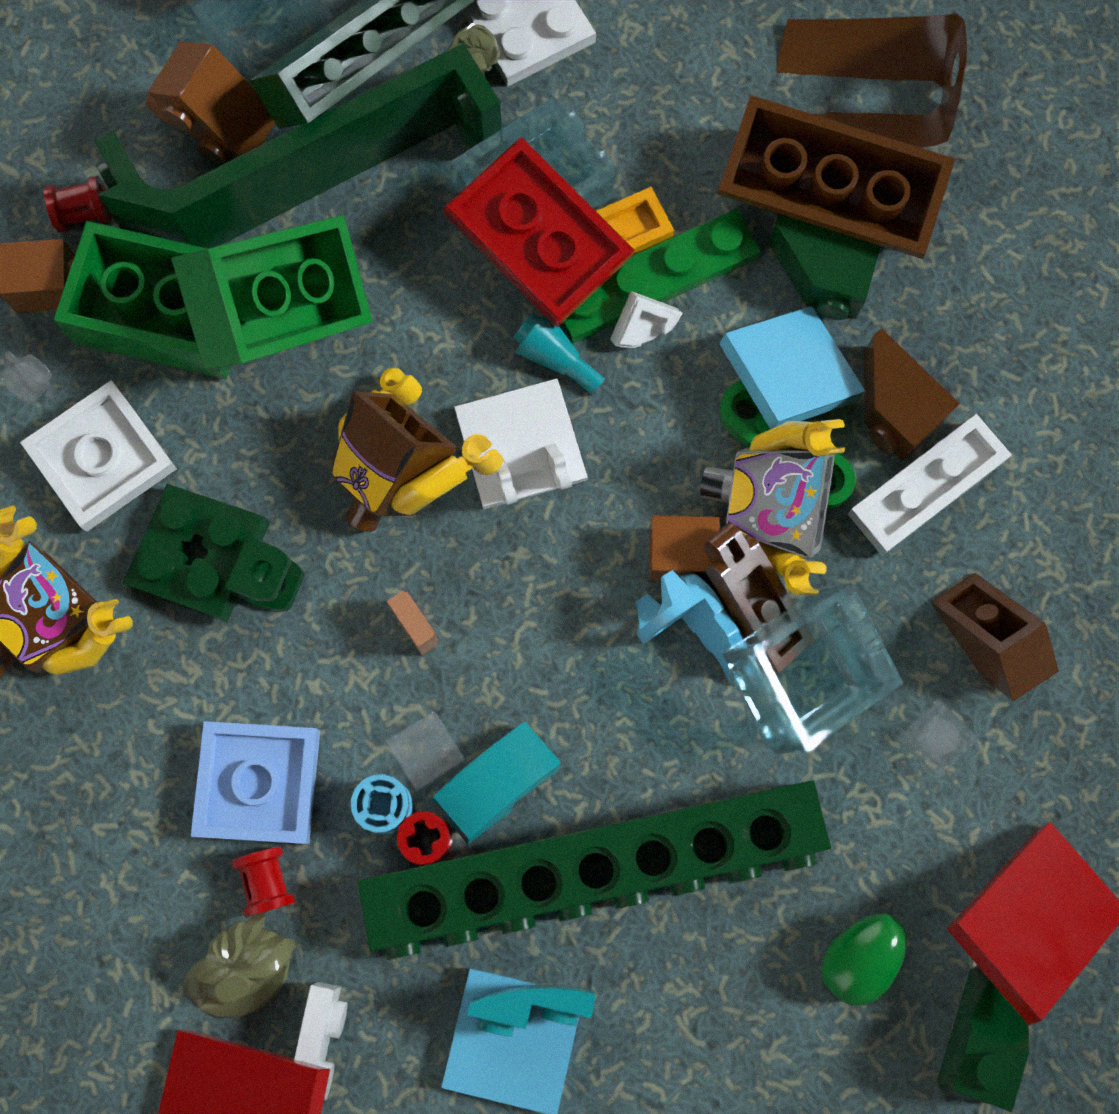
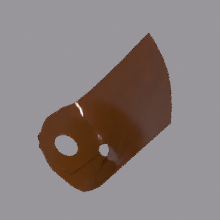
M958 13L889 18L787 19L778 59L777 73L892 81H934L942 87V99L940 106L927 115L866 112L811 114L920 148L936 146L948 141L959 106L967 61L965 21ZM959 53L958 76L955 85L952 86L953 65L956 55Z

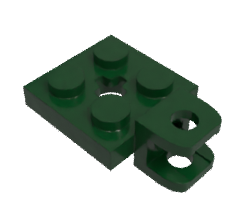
M166 484L123 584L158 599L228 623L238 598L269 611H288L293 605L305 574L303 569L279 548L262 542L270 524L264 516ZM202 540V546L208 550L206 558H196L192 565H187L188 556L185 554L188 547L196 541ZM284 578H286V585L281 592H279L284 581Z

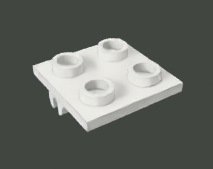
M558 378L454 407L463 440L465 441L468 436L473 434L484 435L492 443V446L487 451L496 449L503 457L502 466L491 475H481L472 469L483 509L505 503L509 505L518 502L519 499L559 488L563 490L572 487L573 484L588 480ZM484 451L479 457L483 456L487 451Z

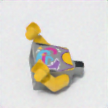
M840 419L817 422L787 421L756 435L751 442L750 448L738 451L735 456L733 471L706 467L703 472L700 487L701 498L729 503L726 524H735L741 530L744 537L750 535L759 542L775 572L785 580V585L792 594L818 595L819 591L813 589L809 583V574H825L827 570L824 563L806 561L803 557L812 558L821 550L835 454H841L845 451V447H835L830 437L833 428L844 427V422Z

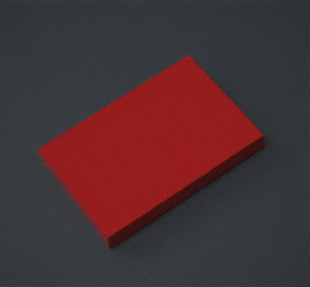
M522 137L515 141L444 207V215L556 327L562 324L633 256L635 251Z
M1048 822L1039 827L946 929L1024 1021L1031 1025L1044 1019L1118 927L1119 899L1054 825Z
M177 1030L158 1114H321L331 1069L192 1030Z

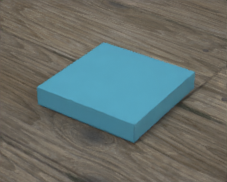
M812 306L727 332L719 343L770 429L787 421H803L857 402L865 393V389Z
M470 968L441 1088L544 1114H558L577 1024L576 1026L543 1019L541 1018L543 1007L532 1005L527 1028L514 1027L512 1037L492 1034L477 1029L479 1018L467 1016L469 1003L472 999L507 988L541 984Z

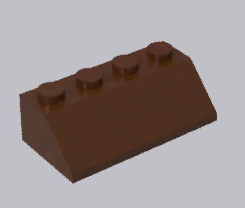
M750 95L717 194L923 259L956 159Z

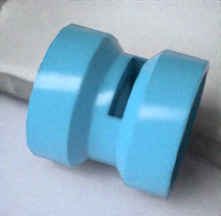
M385 774L372 775L363 779L354 789L351 797V812L355 821L364 829L380 835L393 834L399 830L402 822L412 815L413 799L409 790L394 777Z

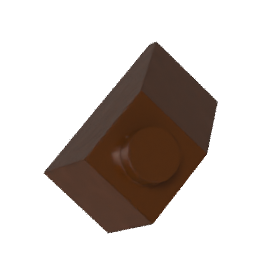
M881 328L873 335L863 353L864 424L870 429L869 436L872 442L882 452L888 455L895 453L903 461L948 419L960 403Z
M972 574L931 601L932 606L981 676L1013 702L1059 672L1046 623L978 574Z

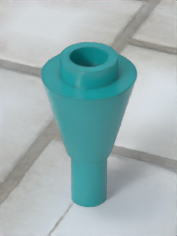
M532 313L513 337V339L520 343L515 354L561 375L567 374L591 395L594 394L606 379L579 357V352L559 326L556 327L545 315L540 319Z

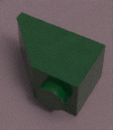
M778 214L769 246L805 305L817 308V312L828 319L844 320L847 317L856 319L866 301L881 246Z
M970 969L937 1083L1012 1113L1029 1056V1025L984 973Z

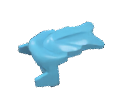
M671 570L661 577V605L649 594L635 602L639 618L636 635L642 644L647 643L682 618L690 630L697 634L707 651L713 653L733 686L741 682L744 673L751 675L758 670L756 659L744 637L739 633L738 627L723 607L716 593L699 575L686 573L679 577Z

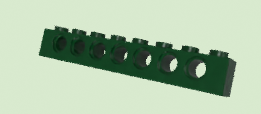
M814 780L357 880L370 952L385 949L387 960L422 953L420 941L442 936L444 947L479 940L477 928L500 923L503 935L536 927L534 915L557 911L558 921L561 922L592 915V902L613 898L615 909L649 902L647 890L670 885L673 897L706 889L704 877L726 873L728 884L762 877L760 865L782 860L784 871L817 865L816 853L830 850L831 845ZM756 818L768 819L776 827L777 841L768 851L757 848L750 839V826ZM700 830L713 831L721 839L722 853L713 863L701 861L693 851V839ZM645 842L659 844L667 855L665 869L656 876L644 874L636 863V852ZM591 854L605 857L612 869L609 882L599 889L586 886L579 877L580 862ZM533 867H545L555 876L556 889L547 900H531L523 891V877ZM478 879L490 880L495 884L499 893L496 907L486 914L473 911L466 900L468 887ZM424 891L433 893L441 905L440 916L431 926L417 924L410 914V904L413 898Z

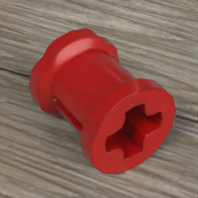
M98 175L89 177L88 183L60 189L54 184L44 187L47 213L52 226L58 233L66 232L69 225L86 221L99 220L102 224L112 221L111 213L98 195L106 191L104 183Z
M427 811L416 812L408 816L400 825L397 833V845L401 854L410 862L423 866L439 863L444 860L447 851L453 843L452 832L448 824L436 814ZM423 823L431 831L440 832V839L432 843L433 853L425 855L423 849L411 846V839L419 835L418 826Z
M281 846L231 860L233 870L240 871L248 903L243 909L245 918L296 903L294 894L287 893L279 863V858L283 856Z

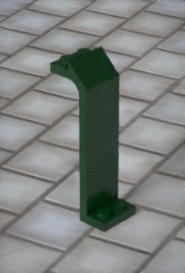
M462 42L319 115L308 124H302L178 188L158 189L145 183L140 178L113 130L94 140L104 158V161L96 164V167L108 187V190L98 195L120 229L208 249L227 243L456 124L460 137L469 150L477 147L484 160L488 161L503 153L501 105L495 92Z

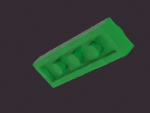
M736 208L633 255L579 306L562 325L571 343L574 344L616 325L631 291L664 303L759 259L761 251Z

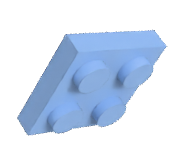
M204 721L191 837L310 844L320 730L317 728Z

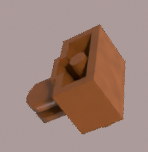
M180 41L147 92L149 96L145 101L148 109L161 121L188 132L198 142L197 150L205 158L218 165H224L225 162H229L261 146L275 124L255 89L213 44Z

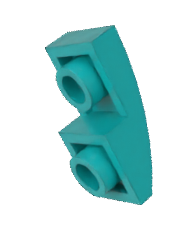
M524 721L459 772L433 796L432 802L463 840L469 844L510 814L517 801L556 774L561 762Z
M562 985L512 987L472 999L469 1003L467 1016L479 1018L477 1029L508 1037L513 1036L514 1027L527 1028L532 1005L543 1007L541 1015L543 1019L576 1026L578 1016L592 1017L596 992L595 990Z

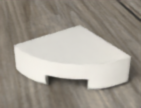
M631 291L610 340L619 347H640L642 343L651 341L662 333L667 334L670 332L683 313L676 307Z

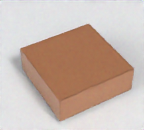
M402 590L387 600L392 612L421 655H424L438 645L437 642L439 640L436 633L408 592L405 593Z

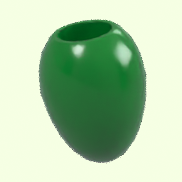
M878 913L864 917L847 927L831 942L823 957L821 977L826 987L837 998L850 1006L867 1005L880 998L890 988L904 961L907 948V935L904 926L893 916Z

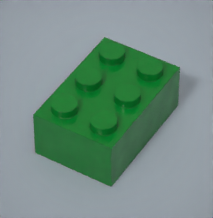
M344 215L171 258L204 369L243 364L373 322Z
M86 221L53 320L72 343L226 380L231 367L230 365L204 369L171 260L172 257L207 248Z

